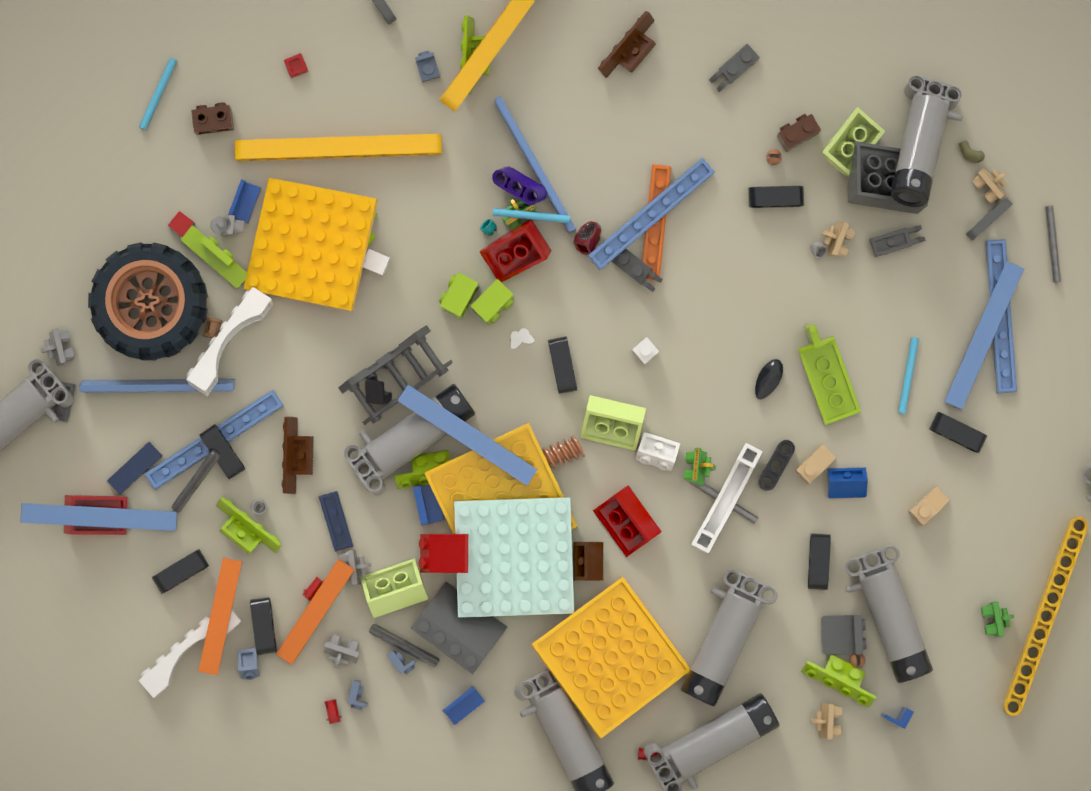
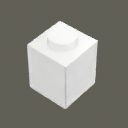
M368 249L363 269L384 277L391 259Z
M647 337L632 349L634 355L643 365L647 364L659 353L658 349Z

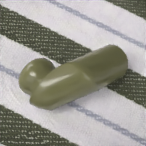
M967 140L958 144L967 161L980 163L984 160V152L972 150Z

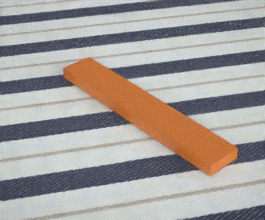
M652 164L648 204L669 187L671 166ZM666 215L645 232L642 261L652 268L653 272L660 276ZM651 275L647 277V279L654 280Z
M223 557L198 672L218 675L243 561Z
M341 559L337 560L276 655L291 665L294 663L354 572V568Z

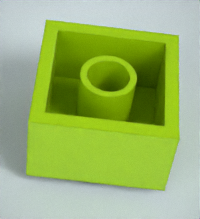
M458 272L456 276L452 275L448 282V287L450 288L447 293L443 292L439 302L443 311L462 320L480 286L478 282Z
M496 279L470 307L487 325L490 323L495 324L501 317L500 313L504 309L507 311L514 304V294Z

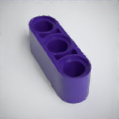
M507 166L498 169L492 175L495 185L529 205L537 204L547 198V190L544 186L512 167Z

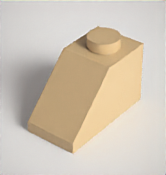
M822 444L795 471L807 484H810L836 457Z
M936 486L908 512L920 526H923L946 505L949 499Z

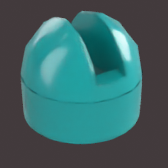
M487 219L481 225L480 230L485 235L491 236L494 234L493 231H497V226L491 219Z

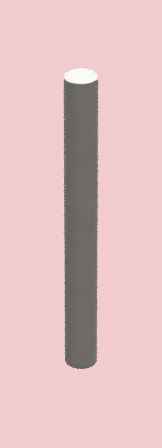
M1046 206L1053 283L1061 282L1054 212L1053 206Z
M689 482L715 500L717 499L719 492L708 485L698 486L695 483ZM738 504L733 508V511L752 523H755L758 519L757 516Z

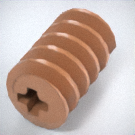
M571 436V442L565 438L564 445L558 441L557 448L551 444L550 451L545 447L543 448V454L549 467L552 465L555 469L557 468V462L562 466L564 465V459L569 463L572 462L571 456L578 460V453L585 457L579 440L574 436Z

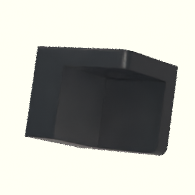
M372 376L365 380L366 403L383 405L392 400V392L384 391V382L378 381L377 376Z

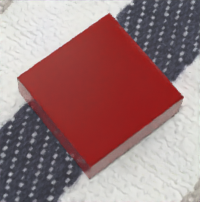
M301 53L284 60L291 79L309 72Z
M179 211L168 224V227L183 237L195 222Z

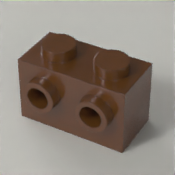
M216 103L215 107L208 108L207 105L196 106V109L191 110L193 128L196 135L234 130L232 110L230 105H226V103Z
M803 114L796 119L797 122L793 125L788 123L779 128L780 132H778L777 137L786 152L821 132L812 114L808 116Z
M573 542V581H603V542Z

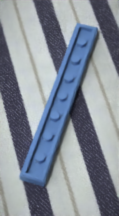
M501 96L496 98L494 102L540 184L546 188L547 196L557 214L568 215ZM571 219L569 223H563L568 233L571 234L576 231Z
M704 158L700 159L592 251L588 258L600 271L714 174L715 171Z
M1006 239L985 241L990 297L1007 261ZM1009 303L993 339L997 393L1017 392L1011 306Z
M1006 261L944 402L963 409L1024 268Z
M186 379L82 380L79 385L80 392L198 391L190 386ZM218 379V383L212 391H233L235 379Z
M410 385L406 386L397 400L525 485L529 484L538 470Z
M272 390L217 427L226 440L230 442L284 405L275 391ZM198 438L146 472L145 476L154 490H157L207 457L210 451L202 439Z
M21 503L20 523L176 531L177 512Z

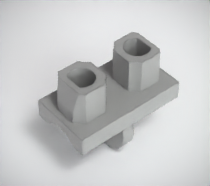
M227 215L214 218L210 225L212 231L218 234L221 233L220 237H228L233 234L242 233L244 221L234 220L235 215Z
M53 329L52 332H49L51 342L50 339L44 340L46 347L41 348V353H47L49 359L54 358L55 355L57 366L75 357L73 349L63 350L62 343L70 341L69 331Z
M356 550L347 551L348 553L338 555V559H341L355 569L346 584H360L358 569H360L361 576H365L366 568L371 567V564H365L363 556L358 557V565Z
M333 634L329 642L326 641L324 652L330 654L329 660L335 662L334 668L338 669L340 664L347 666L348 661L357 663L359 643L350 640L347 648L340 646L342 637Z

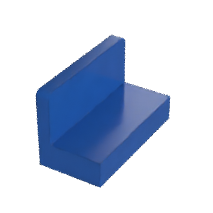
M241 179L228 215H235L234 219L249 224L261 187Z
M866 467L827 469L828 498H862L867 496L868 479Z
M430 484L413 487L421 525L443 521L442 509Z
M473 686L442 711L456 725L484 703L485 700Z
M902 707L896 719L884 713L880 716L905 729L914 712L906 707Z

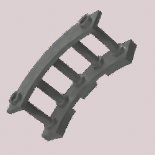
M427 325L413 333L393 351L382 356L376 363L363 369L338 387L342 394L348 390L353 392L370 417L362 422L364 425L370 421L373 424L382 418V413L399 403L397 401L399 397L385 403L386 406L376 412L370 403H366V397L360 390L359 383L372 376H377L375 372L384 366L404 391L408 384L395 367V362L393 361L400 354L406 357L421 378V381L413 386L416 390L436 375L441 377L449 371L447 367L453 363L452 360L442 365L426 342L427 338L425 336L431 332ZM415 343L417 346L420 345L436 368L430 375L426 374L411 352L412 349L410 347Z

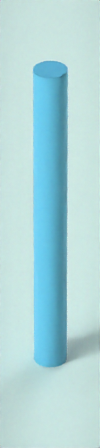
M172 58L168 61L139 127L141 129H147L177 61Z
M493 208V216L569 223L570 221L569 215Z
M911 337L898 413L906 414L919 338Z

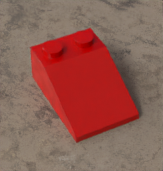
M530 219L480 250V254L496 279L503 282L547 260L552 250L533 220Z
M65 495L64 505L127 509V496ZM64 525V534L126 535V528Z
M420 534V559L418 562L420 573H468L469 534Z

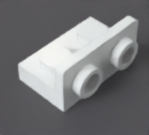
M644 432L635 460L645 465L656 466L660 470L672 471L680 443Z

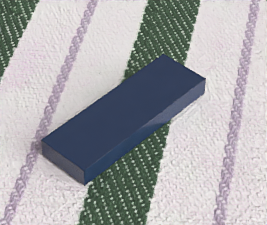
M148 442L113 474L107 482L121 495L163 455L151 442Z
M335 491L318 496L335 552L353 547L338 492Z

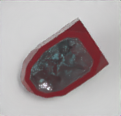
M587 222L575 235L573 241L575 248L584 255H589L594 251L600 240L602 229L597 222Z

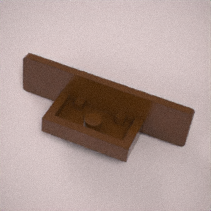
M648 11L639 16L637 22L625 33L622 40L614 46L607 58L601 62L598 70L605 78L612 73L618 64L633 73L656 45L652 39L644 35L654 22L653 17Z
M284 417V441L282 444V488L284 494H296V475H313L314 436H297V417Z

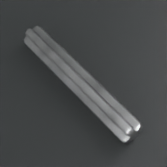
M212 450L172 504L171 508L179 513L219 460L220 454Z
M373 624L369 630L370 634L432 667H436L439 662L438 657L376 624Z

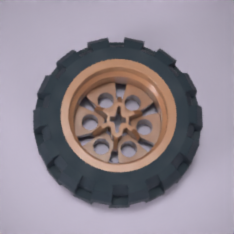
M140 242L127 245L126 249L119 252L115 251L105 259L107 262L100 270L97 269L91 281L93 282L91 293H88V308H90L92 314L91 321L96 332L101 335L105 343L115 351L130 358L142 361H156L157 359L169 358L180 353L182 348L195 340L199 335L198 331L202 323H205L208 311L206 308L208 294L199 270L188 258L167 245L154 242L153 244H143ZM159 274H162L165 276V278L158 286V276ZM134 276L140 285L137 288L129 281ZM152 279L153 286L150 289H145L144 282ZM169 287L171 290L170 294L163 297L161 294L162 289ZM133 290L137 291V298L130 300L128 297L129 293ZM178 296V303H169V299ZM147 297H149L151 300H156L150 302L149 306H147V304L142 303L147 300ZM119 302L130 303L131 307L120 309ZM166 306H171L172 313L165 316L163 309ZM134 309L139 310V317L136 319L130 317V313ZM151 317L157 319V323L153 327L148 326V320ZM161 317L168 322L164 327L160 320ZM143 320L141 331L134 329L138 322Z

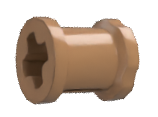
M206 317V329L202 336L209 338L217 337L223 320Z

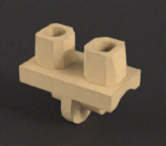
M983 168L972 181L978 189L986 183L991 188L984 195L989 203L1006 195L997 183L999 182L1002 187L1007 184L1002 178L1006 175L1005 172L999 174L994 169L991 172L995 177L994 179Z
M837 221L835 227L830 226L829 231H822L821 235L826 237L824 244L828 245L827 255H847L849 249L847 246L842 245L844 238L851 240L855 234V230L849 227V223Z
M821 703L820 711H816V719H810V723H816V731H820L819 738L833 739V737L841 736V726L833 724L834 718H841L842 708L834 706V704Z

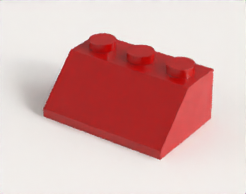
M629 485L593 510L626 557L662 532Z

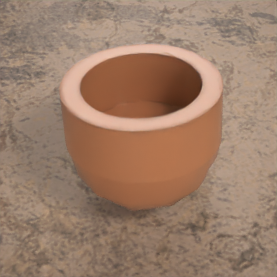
M776 149L770 150L766 156L767 162L771 165L779 164L782 159L781 152ZM770 155H779V158H770Z
M863 654L851 655L850 664L856 668L864 666L866 660ZM856 656H860V665H857Z

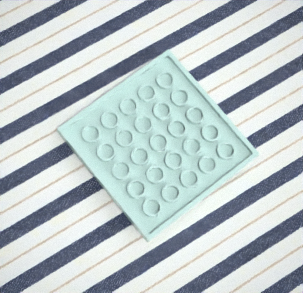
M570 497L454 501L455 534H469L468 573H457L458 617L574 613Z

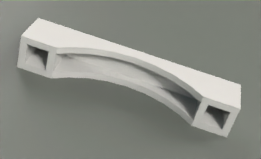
M254 287L250 291L245 292L239 307L236 306L232 310L231 318L228 322L225 321L220 327L221 332L217 337L214 336L211 339L208 350L201 353L195 368L192 367L187 373L186 380L188 384L207 397L218 383L219 361L227 343L244 327L263 320L273 306L272 299Z
M745 443L691 547L709 555L763 451Z
M233 609L227 634L243 622ZM208 616L199 622L200 627L196 631L192 629L184 636L186 639L181 644L179 642L175 643L169 649L171 652L166 657L164 654L155 661L157 664L152 669L148 667L140 674L142 678L139 682L153 698H156L171 685L173 672L182 655L195 643L206 638L210 619Z

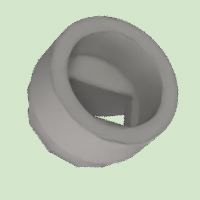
M815 242L811 246V252L816 258L820 259L827 254L828 248L822 242Z
M257 499L252 502L251 509L256 515H262L266 512L267 505L263 500ZM259 502H261L262 505H261V506L259 507V509L256 511L255 508L257 507V505L259 504Z

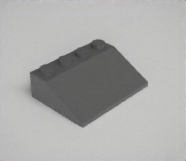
M855 142L847 185L848 203L913 214L920 213L928 206L927 203L921 207H908L897 203L891 197L900 148Z
M445 582L412 625L411 629L473 674L507 629V626L493 616L458 617L457 589L448 582Z

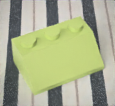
M856 107L822 151V154L838 172L849 176L855 142L876 144L885 130L861 109Z
M590 395L580 438L636 451L646 408Z
M415 558L361 576L366 600L373 618L428 600Z

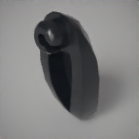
M773 359L769 361L760 371L755 386V395L758 399L766 398L779 385L783 375V364L780 360Z

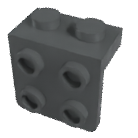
M862 615L823 616L821 618L822 652L825 655L863 654V650H866L867 645L866 638H863L862 630H866L865 619H862Z

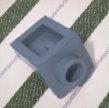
M424 51L419 53L418 57H415L422 82L440 77L433 52Z
M256 648L237 650L238 672L241 679L252 680L255 677H260Z
M393 650L387 654L400 674L402 672L408 674L415 669V660L404 666L403 662L405 659L400 652L395 653Z
M353 680L348 703L351 704V708L362 710L363 707H367L368 703L358 701L357 697L361 698L364 686H360L361 681Z

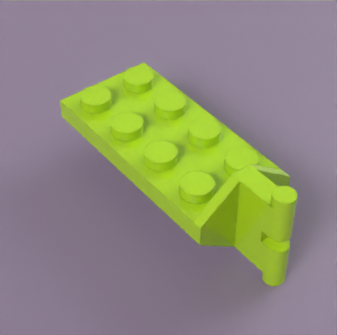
M805 324L804 329L810 344L797 350L824 425L861 412L835 337L831 336L820 339L817 327Z

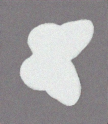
M522 328L519 332L513 331L511 333L510 348H517L521 342L531 344L535 340L527 329Z

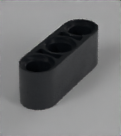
M803 186L748 188L749 208L804 206Z
M567 336L548 340L558 393L577 391Z
M941 412L936 413L929 428L931 431L976 453H980L987 438V435Z
M216 424L199 434L210 452L215 450L220 454L217 463L229 480L245 470L244 465Z
M783 440L777 445L758 479V486L761 490L770 491L776 486L794 454L795 446L793 442ZM782 444H788L791 447L789 454L781 452ZM774 460L781 463L779 471H775L771 467V463ZM764 477H769L772 480V485L769 488L762 485Z
M811 533L808 589L828 590L830 534Z
M200 549L154 575L152 579L160 593L163 594L204 570L209 564Z
M270 597L251 599L250 608L257 655L277 653Z

